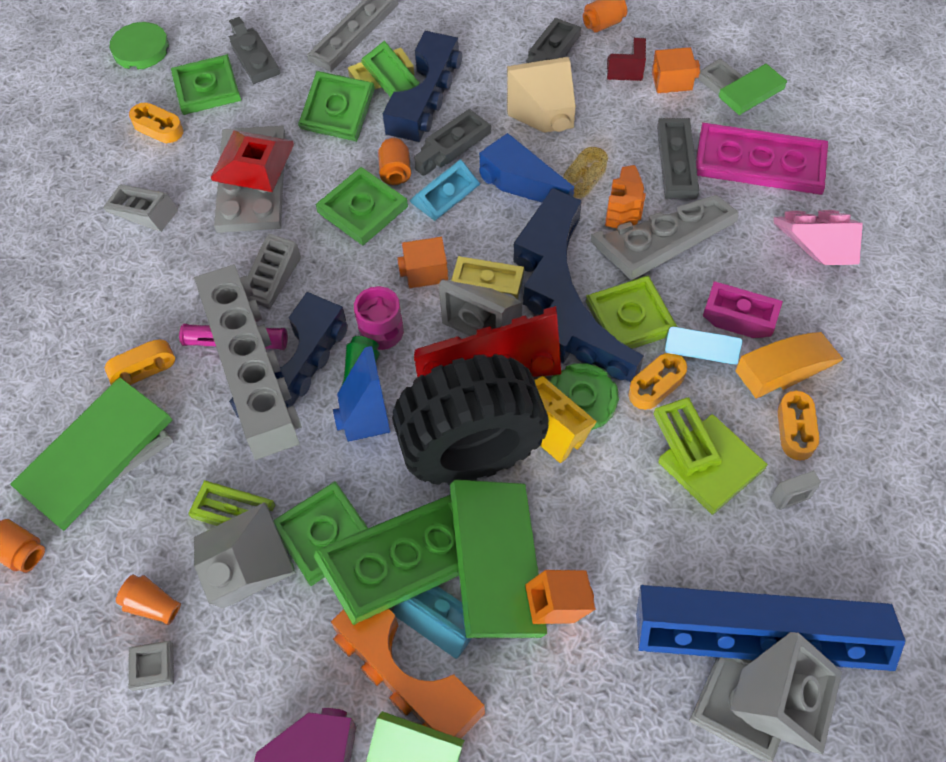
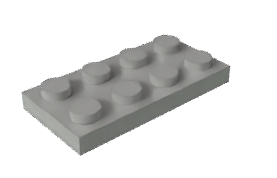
M284 126L222 129L220 157L234 130L285 139ZM284 168L273 192L218 182L214 221L216 232L281 229Z

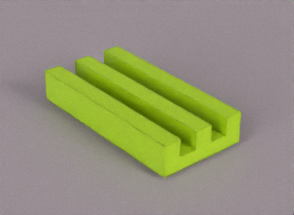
M689 397L655 408L653 415L685 477L693 475L695 471L699 470V472L707 470L709 466L714 468L721 464L723 459ZM679 409L683 410L707 457H702L691 432L678 412ZM668 413H669V415H670V417H671V419H672V421H673V423H674V425H675L677 431L679 432V434H680V436H681V438H682V440H683V442H684V444H685L687 450L689 451V453H690V455H691V457H692V459H693V462H691V460H690V458H689V456H688V454H687V452H686V450H685V448H684L682 442L680 441V439H679V437H678V435H677V433H676V431H675V429H674L672 423L670 422V420H669V418H668V416H667Z
M204 480L188 514L192 519L218 526L232 518L202 510V506L234 516L248 511L228 503L206 498L208 493L255 507L265 502L272 512L275 503L273 500Z

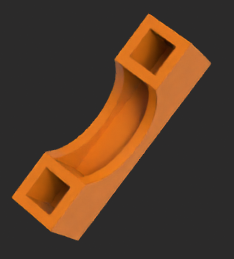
M343 609L331 621L337 633L333 638L334 642L348 657L355 652L365 662L360 669L376 686L382 681L393 692L389 700L405 717L412 712L423 723V726L461 739L485 714V705L454 674L440 680L423 681L407 675L395 664L392 657V644L399 625L395 614L390 609L355 625L352 624Z

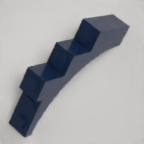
M552 188L514 242L513 262L518 266L524 267V271H533L523 286V305L527 306L531 312L537 315L544 314V309L556 306L561 363L564 364L571 353L581 363L594 364L606 370L611 377L617 380L631 382L640 373L644 355L618 341L598 324L583 305L571 280L567 264V250L570 238L580 221L582 200Z

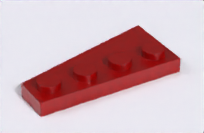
M556 306L544 309V314L527 318L525 315L512 319V324L492 329L489 326L479 329L476 335L463 339L456 336L415 349L414 361L417 378L421 375L426 376L431 373V369L439 365L444 367L452 364V360L460 358L467 360L472 359L474 355L483 354L487 357H492L494 354L503 355L506 358L511 357L526 366L533 377L561 375Z

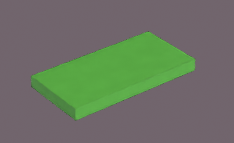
M119 377L10 485L54 524L65 531L119 476L129 462L168 426L172 418Z
M454 480L450 484L466 638H542L547 634L546 624H533L525 584L539 575L526 485L522 483Z
M451 494L315 551L314 558L353 625L459 576Z

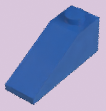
M508 133L479 152V173L482 179L488 184L492 183L503 192L541 203L552 188L574 197V186Z
M372 346L365 347L337 393L339 408L333 409L337 431L344 429L348 442L391 433Z

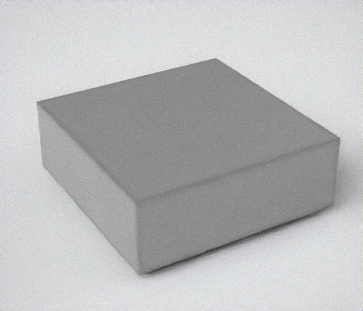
M813 470L779 482L770 498L776 509L779 508L781 510L811 499L821 481Z
M170 640L129 647L128 688L130 690L137 691L174 684L173 643Z

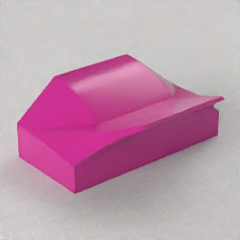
M714 281L703 317L717 328L750 338L771 337L775 330L783 301Z

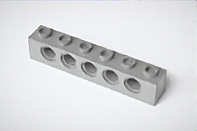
M233 264L194 277L245 438L255 460L299 445L295 429L302 426L295 406L287 408L284 402L291 399L284 377L280 379L275 377L274 373L280 372L281 368L274 350L266 352L265 347L272 344L265 324L260 326L256 324V321L262 320V316L256 300L248 301L247 297L253 296L247 275L239 277L236 266Z

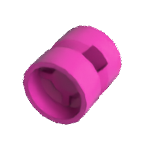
M376 286L363 290L354 302V313L360 336L376 341L379 344L378 350H385L395 346L402 339L404 333L399 298L395 292L386 287Z

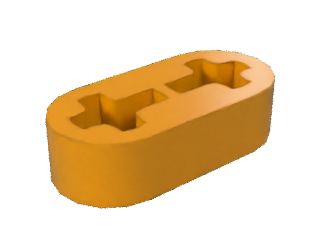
M150 103L136 104L129 111V117L134 128L156 140L172 143L183 135L184 130L178 116Z
M158 339L149 341L111 358L104 368L111 385L119 377L129 385H132L170 368L175 362V356L169 343Z
M664 353L657 357L631 381L628 393L630 402L635 407L644 410L657 406L684 381L687 372V363L684 358L670 353ZM664 367L668 369L675 367L677 369L676 373L669 372L663 378L661 377ZM654 384L651 395L646 393L641 396L638 394L640 388L645 390Z
M797 390L790 391L784 395L778 406L780 440L784 453L794 460L801 461L810 458L819 445L816 409L813 399L808 394ZM792 403L797 404V408L803 410L798 420H796L795 410L789 408ZM798 431H800L802 442H807L805 448H800L799 443L793 441Z

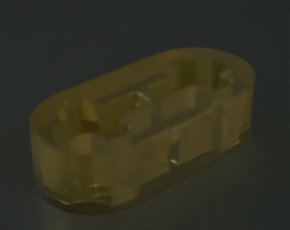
M598 147L585 148L565 171L563 178L574 186L575 198H582L588 195L604 175L607 169L608 155L603 149ZM594 160H595V161H598V162H594L590 167H587V166H588V162H589V163H592ZM581 177L583 178L582 183L578 182Z

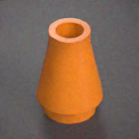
M134 574L130 575L121 586L116 597V603L122 606L123 612L161 621L167 625L172 623L181 607L180 602L171 598L145 575L141 577Z

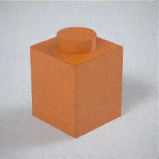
M691 47L655 50L652 76L656 92L667 93L693 90L694 80L699 78L700 64L698 59H694Z
M442 237L402 243L403 256L397 257L400 277L407 276L409 289L439 284L441 280H448L447 260Z
M544 570L525 584L533 624L575 623L596 610L594 593L590 587L587 570Z

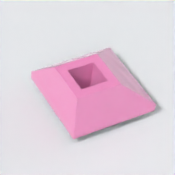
M819 210L818 216L814 214H806V211H785V217H774V224L815 261L824 265H853L860 263L863 223L850 219L851 214L839 213L838 210Z

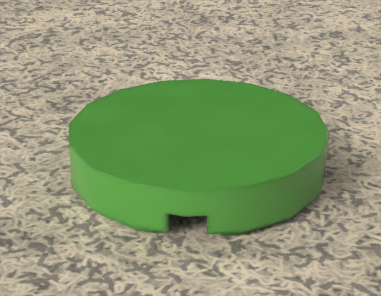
M136 22L126 25L115 32L110 40L109 48L116 63L128 69H130L129 66L145 69L156 65L164 59L167 54L166 49L169 47V41L163 28L157 24Z
M574 363L566 366L565 370L561 371V375H553L550 382L597 421L591 430L604 426L614 416L619 401L618 387L613 380L612 382L611 378L607 376L608 373L602 368L588 363Z

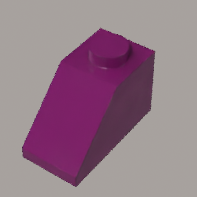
M322 708L321 714L308 712L258 750L254 762H350L357 726L352 718L347 717V712L341 709Z

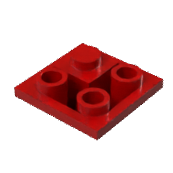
M234 130L211 175V179L214 182L273 192L294 146L293 140Z

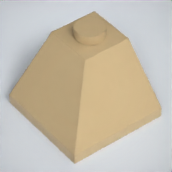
M569 57L507 66L508 116L544 133L552 131L561 132L574 128L576 106Z

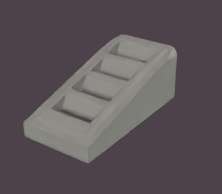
M122 184L118 186L103 207L108 213L160 232L163 231L178 211L177 206L167 193ZM128 197H130L125 206H123V203L127 200Z
M268 234L247 276L253 292V296L247 297L248 301L255 299L258 305L267 308L272 307L301 259L298 245L295 242ZM270 263H273V264L279 265V267L277 268V267L271 266V265H269V264H270ZM262 275L273 277V280L264 278ZM258 285L267 288L268 291L266 293L254 288Z

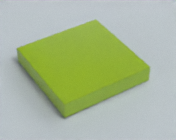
M649 275L586 295L585 302L598 324L618 341L632 349L664 339L670 327H677Z
M711 414L703 421V424L723 459L719 466L714 468L709 466L705 471L699 472L698 470L693 475L685 477L671 448L660 456L658 463L708 512L714 515L758 477L768 464L715 415ZM693 430L690 431L702 457H707ZM681 439L680 441L682 442L691 462H693V459L689 451L687 450L683 440Z

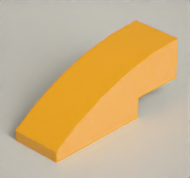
M822 332L807 333L776 341L741 356L735 372L757 399L779 387L785 390L841 362L843 358Z

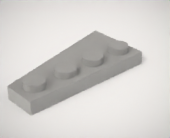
M713 195L678 206L675 213L662 214L659 212L650 215L649 221L632 225L631 222L618 225L617 231L604 234L603 231L592 233L591 242L629 279L634 280L736 223L739 212L718 195Z

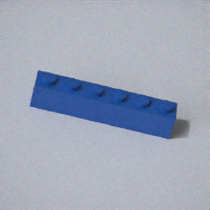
M640 585L636 611L638 651L755 660L790 632H796L802 635L836 667L896 671L906 642L894 607L889 603Z

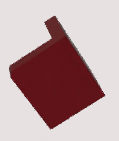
M634 37L631 54H610L608 56L607 80L643 81L646 62V38Z

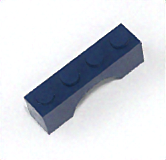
M424 31L415 48L416 70L425 77V80L412 89L393 92L382 113L386 135L420 142L424 132L430 131L433 113L435 110H440L443 92L445 89H450L454 69H459L462 62V51H459L458 37Z
M309 292L305 293L288 317L294 336L299 340L298 348L293 357L280 367L281 371L274 373L276 379L284 377L291 396V399L284 401L287 408L293 406L299 396L303 397L308 392L311 378L318 368L322 369L326 365L331 348L336 341L340 342L344 338L348 328L342 306ZM232 397L229 402H230V404H231V406H232V408H233V410H234V412H235L237 418H239L238 413H237V410H236V407H235V403H234V400H233V397Z

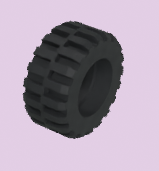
M484 354L474 355L472 359L464 360V358L452 360V364L444 367L439 365L431 369V373L426 376L421 375L416 378L411 387H406L401 392L400 398L396 401L392 421L408 471L421 481H429L431 484L436 485L441 483L450 485L454 480L477 481V478L493 476L502 469L507 470L515 466L517 461L524 460L530 456L531 451L537 449L541 445L542 439H545L549 418L530 370L522 363L511 357L506 358L503 355L494 354L492 357H487Z

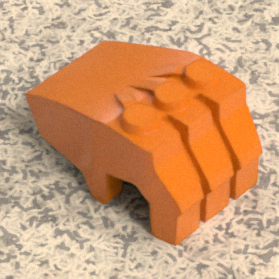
M635 165L622 167L620 178L613 179L611 196H609L606 227L617 229L618 225L627 222L636 225L638 221H641L646 193L643 192L644 185Z

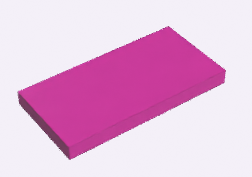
M702 122L696 156L697 176L822 195L825 189L828 141Z

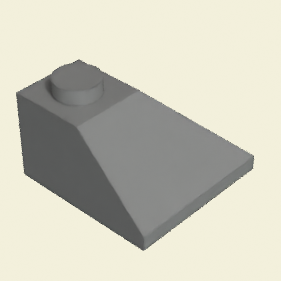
M441 280L438 285L442 323L468 336L476 335L477 330L489 326L495 329L512 324V319L522 316V302L509 293H501L492 288L448 280Z
M265 502L194 537V567L208 603L224 609L296 573Z
M790 632L742 669L738 686L734 690L731 711L754 729L811 752L823 754L842 671L802 635Z

